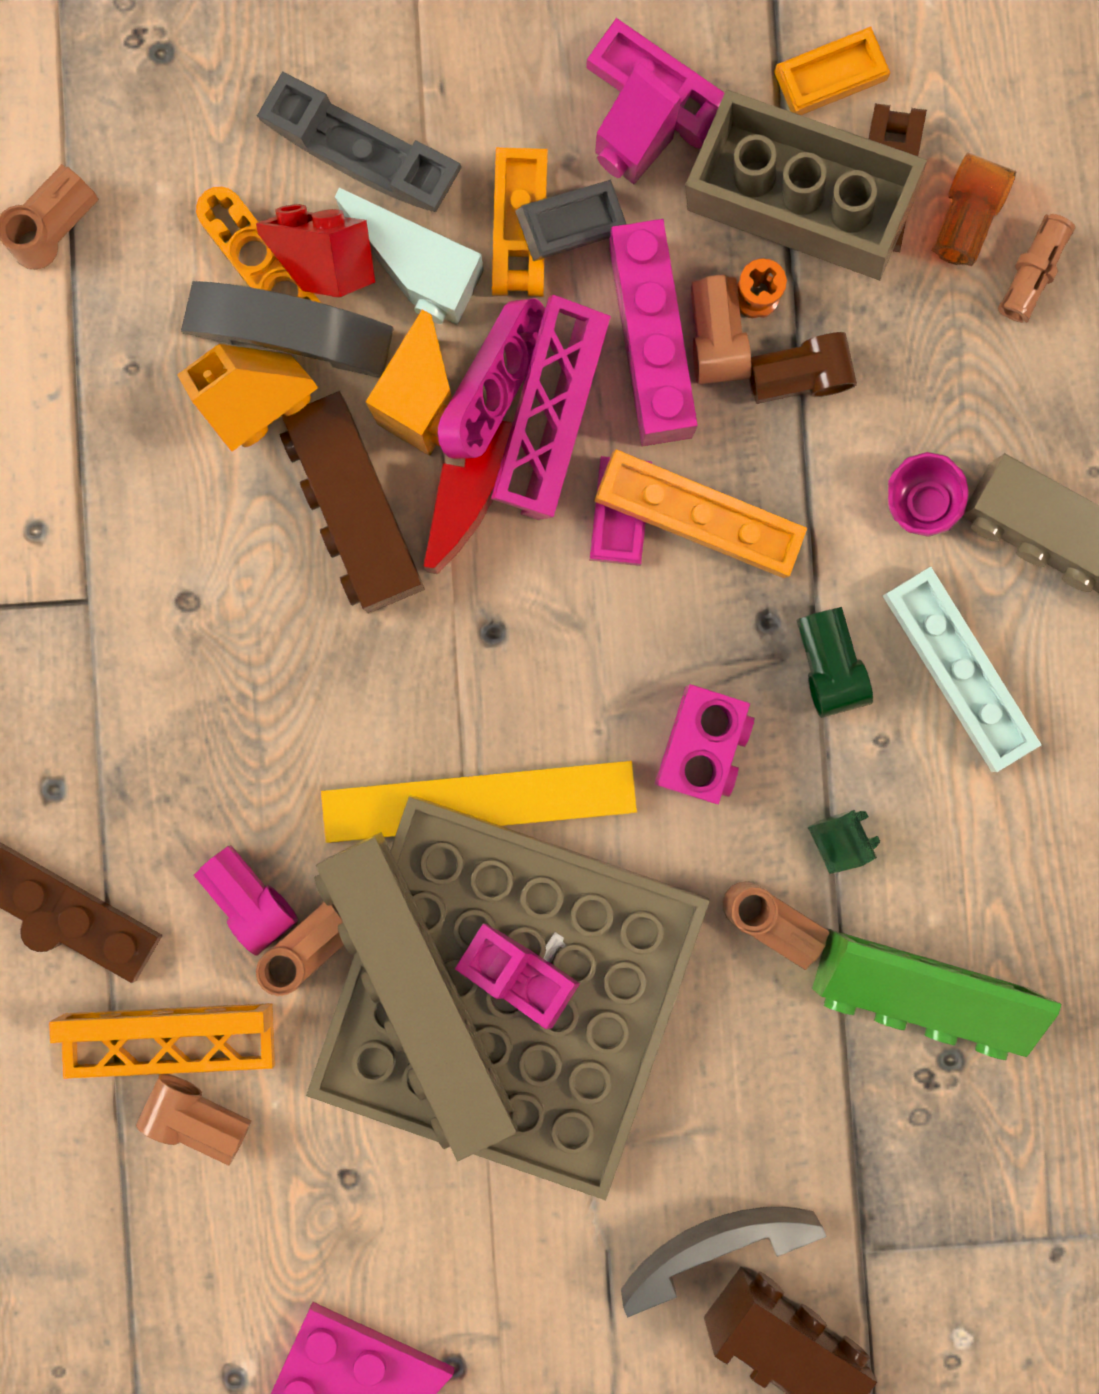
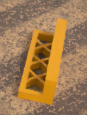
M273 1003L65 1013L49 1022L50 1043H62L63 1079L273 1069L275 1066ZM260 1033L261 1056L242 1057L226 1041L235 1034ZM206 1036L215 1046L203 1059H190L175 1043L181 1037ZM151 1038L163 1047L151 1061L143 1062L137 1061L123 1048L130 1039ZM101 1041L110 1049L98 1064L78 1065L77 1042ZM219 1049L227 1056V1058L212 1057ZM167 1052L176 1059L160 1061ZM115 1055L123 1061L122 1063H108Z

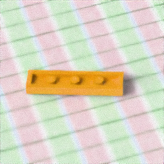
M617 449L611 454L594 499L595 502L782 578L790 576L807 528Z

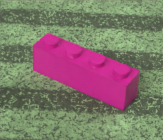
M664 219L611 227L609 251L641 446L692 439L698 424Z

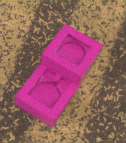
M488 924L481 926L455 967V970L496 999L506 1000L546 1030L553 1028L580 985L579 982L539 955Z

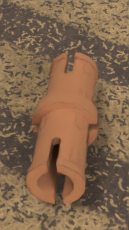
M1046 214L1037 235L1027 253L1021 254L1015 265L1017 273L998 307V311L1003 316L1023 323V321L1027 323L1046 284L1053 282L1058 272L1056 264L1076 228L1075 224L1069 219L1057 214Z

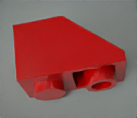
M293 204L277 208L275 210V217L256 223L258 235L302 291L340 298L376 283L367 220L344 217V212L339 209H328L315 213L307 212L306 205Z

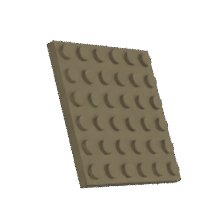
M410 795L390 851L519 1118L517 1134L474 1155L606 1201L710 900L705 896ZM483 924H488L542 958L545 956L546 945L554 932L564 937L563 942L566 945L558 949L551 964L579 982L580 985L552 1029L546 1030L506 1000L494 998L455 970L458 962ZM356 952L306 1096L438 1142L431 1124V1119L436 1116L428 1099L419 1100L411 1086L408 1070L412 1069V1066L404 1049L397 1052L388 1038L384 1023L389 1018L381 1001L373 1003L368 996L361 978V974L366 972Z

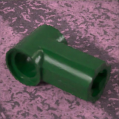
M842 607L797 619L799 632L811 670L808 674L809 689L818 715L824 718L871 705L873 703V691L870 678L863 662L856 658Z

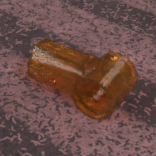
M967 152L949 189L948 198L951 201L931 251L935 252L941 260L948 263L972 266L977 261L994 216L998 215L1010 193L1016 177V171Z

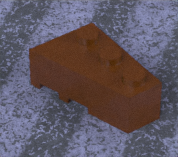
M740 1267L704 1316L714 1357L727 1365L733 1356L737 1357L754 1369L750 1374V1378L763 1388H766L771 1382L785 1394H869L877 1383L867 1364L870 1357L857 1343L847 1336H843L840 1341L824 1330L827 1324L816 1312L804 1304H801L796 1309L782 1298L785 1293L783 1289L762 1272H758L754 1277L744 1268Z

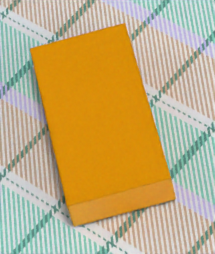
M871 26L776 65L774 71L790 111L798 115H803L885 82L891 73Z

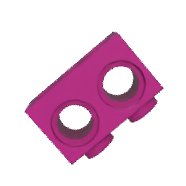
M691 684L685 686L654 784L718 805L722 795L730 797L739 771V767L731 765L737 745L746 747L754 725L755 718L747 715L751 703ZM710 706L722 709L728 719L726 730L717 737L707 734L701 725V716ZM695 756L705 757L712 766V776L702 786L692 785L685 776L686 764Z

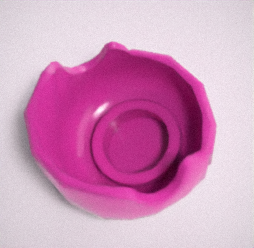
M925 452L908 457L892 473L888 481L890 513L899 526L909 533L931 537L950 531L965 513L968 502L967 479L963 471L948 456Z

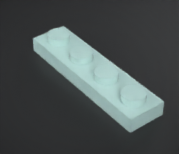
M932 567L925 569L883 595V598L991 772H999L1042 745Z

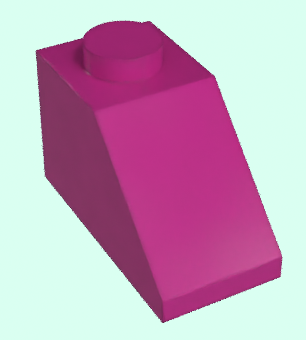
M641 62L632 71L598 129L595 148L599 163L609 174L616 178H621L623 175L633 185L673 140L682 97Z

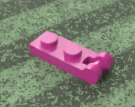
M616 18L588 56L586 68L621 92L632 71L641 62L682 96L675 130L679 132L680 136L688 144L701 149L725 93ZM689 98H692L701 106L695 115L683 108Z

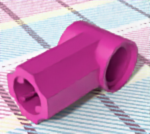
M231 845L213 856L193 875L228 916L227 924L233 935L254 955H259L298 922L297 915L288 902L273 887L265 886Z

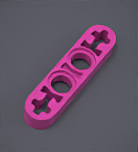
M531 298L510 301L502 309L441 416L438 425V439L442 451L449 458H476L486 451L526 377L545 312V307L540 300ZM504 350H505L506 359H507V366H506V367H505L504 357H503V356H504ZM483 385L486 389V406L483 399Z

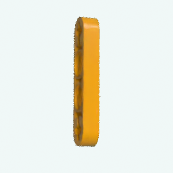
M223 186L212 187L204 191L196 205L197 217L205 231L249 287L271 291L275 284L281 281H289L298 287L297 297L321 303L314 293L304 292L300 289L257 232V219L235 192ZM220 204L225 209L229 208L228 211L231 218L240 229L233 236L220 219H214L215 214L212 209L216 205ZM250 241L263 243L267 250L265 259L256 266L244 265L239 260L241 248Z

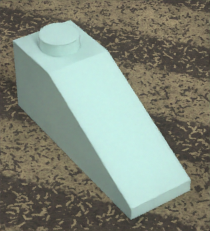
M339 188L335 196L339 209L344 212V217L367 220L371 253L408 300L416 305L414 308L415 312L420 314L423 309L432 315L434 323L442 324L444 319L458 325L484 271L482 254Z

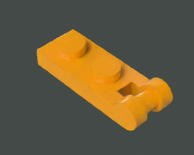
M496 147L492 296H508V291H528V297H544L545 258L533 262L515 211L522 205L546 199L548 149ZM509 257H529V270H509Z

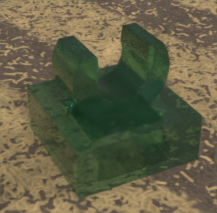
M855 810L821 819L808 827L829 874L861 867L877 858L873 849L879 845L880 839L878 836L868 838L861 825V821L869 817L866 811L855 812Z

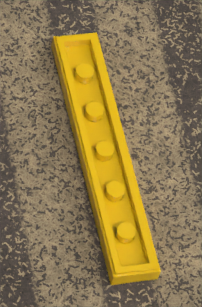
M632 761L321 791L325 843L368 839L382 832L384 837L396 836L410 795L500 826L637 813Z

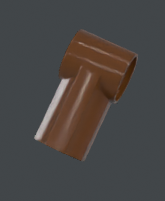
M834 332L816 336L804 341L801 347L751 357L749 383L756 404L811 393L812 397L829 396L857 386L846 333Z

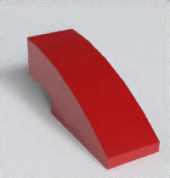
M501 421L486 451L479 457L465 458L464 467L443 463L424 561V568L428 573L438 574L460 552L478 528L493 502L491 496L513 422Z

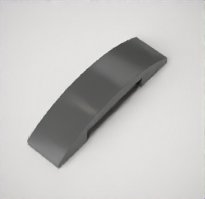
M283 71L257 114L261 122L319 160L375 190L425 210L437 212L462 168L459 162L417 140L414 141L413 145H410L331 104L326 93Z
M192 281L181 327L183 334L232 345L234 341L327 361L330 362L333 368L378 378L382 376L385 370L394 331L393 326L308 299L252 287L203 281Z
M760 1207L740 1210L693 1226L655 1250L628 1278L621 1288L623 1308L628 1318L677 1298L673 1275L767 1237L778 1257L827 1237L823 1226L814 1211L791 1207Z

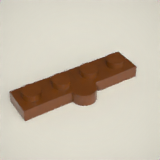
M0 842V908L23 921L20 934L24 945L36 952H47L64 944L128 982L133 983L137 981L163 935Z

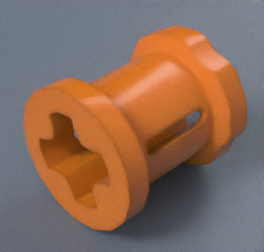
M760 258L751 261L743 269L737 289L740 313L752 319L757 317L765 318L776 309L787 283L785 271L777 262L771 259ZM761 283L765 284L769 288L767 292L762 291L757 296L751 291L752 287L756 288Z

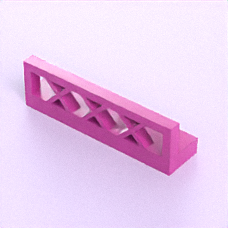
M554 294L548 298L491 499L520 508L521 515L536 520L554 517L611 318L610 315ZM558 313L576 319L568 348L565 350L554 331ZM550 345L554 355L545 360ZM558 361L561 373L554 397L549 400L539 379L543 367ZM536 396L540 406L531 410L534 397ZM544 411L547 422L539 449L534 450L525 432L528 418ZM521 446L526 456L517 460ZM529 461L533 471L526 495L522 496L508 491L513 470Z

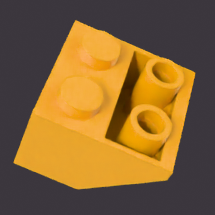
M225 344L216 345L177 374L193 404L231 452L241 445L242 447H249L257 443L267 433V426L283 414L289 416L300 411L309 403L311 399L310 394L318 389L312 378L291 354Z

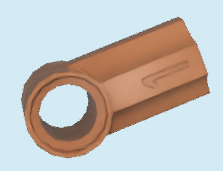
M61 164L23 205L11 206L1 213L0 241L20 265L34 270L45 268L57 256L58 242L90 210L99 198L81 177L69 167ZM36 231L35 237L30 242L19 244L24 234Z
M714 275L692 282L691 299L696 337L693 338V364L697 384L750 379V345L747 333H742L736 277Z
M750 881L736 883L726 891L723 898V911L726 918L733 925L804 970L818 959L826 946V940L830 933L827 929ZM750 895H758L761 900L760 913L751 920H741L739 916L740 903Z
M325 902L322 903L260 958L256 968V977L264 991L275 996H284L292 993L344 946L338 931V925L343 922L334 904L327 906ZM275 956H286L294 962L297 973L293 981L284 983L273 977L270 971V964Z
M168 1074L159 1075L136 1123L137 1129L155 1141L168 1145L182 1143L229 1166L239 1150L252 1120L201 1097V1090L182 1078Z

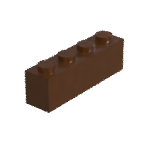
M338 391L311 402L293 415H281L288 430L279 434L291 462L294 463L300 460L307 479L300 481V486L311 510L320 507L328 526L321 528L320 533L330 556L334 558L340 555L348 574L341 576L340 581L350 604L353 606L360 603L362 609L369 614L424 591L425 588L341 392Z

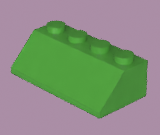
M829 929L830 933L827 937L826 946L823 949L812 987L816 993L825 998L824 1006L829 1009L854 1015L856 1007L875 1012L874 1021L899 1030H905L907 1022L926 1027L924 1035L928 1038L950 1045H956L958 1037L977 1043L975 1051L1005 1061L1009 1052L1027 1057L1059 1015L1061 1003L1028 987Z

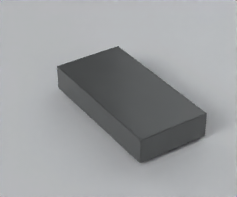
M611 180L522 205L515 211L533 262L610 238L611 227L626 225Z

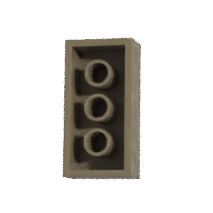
M726 89L685 185L687 209L698 215L880 281L921 186L927 159Z

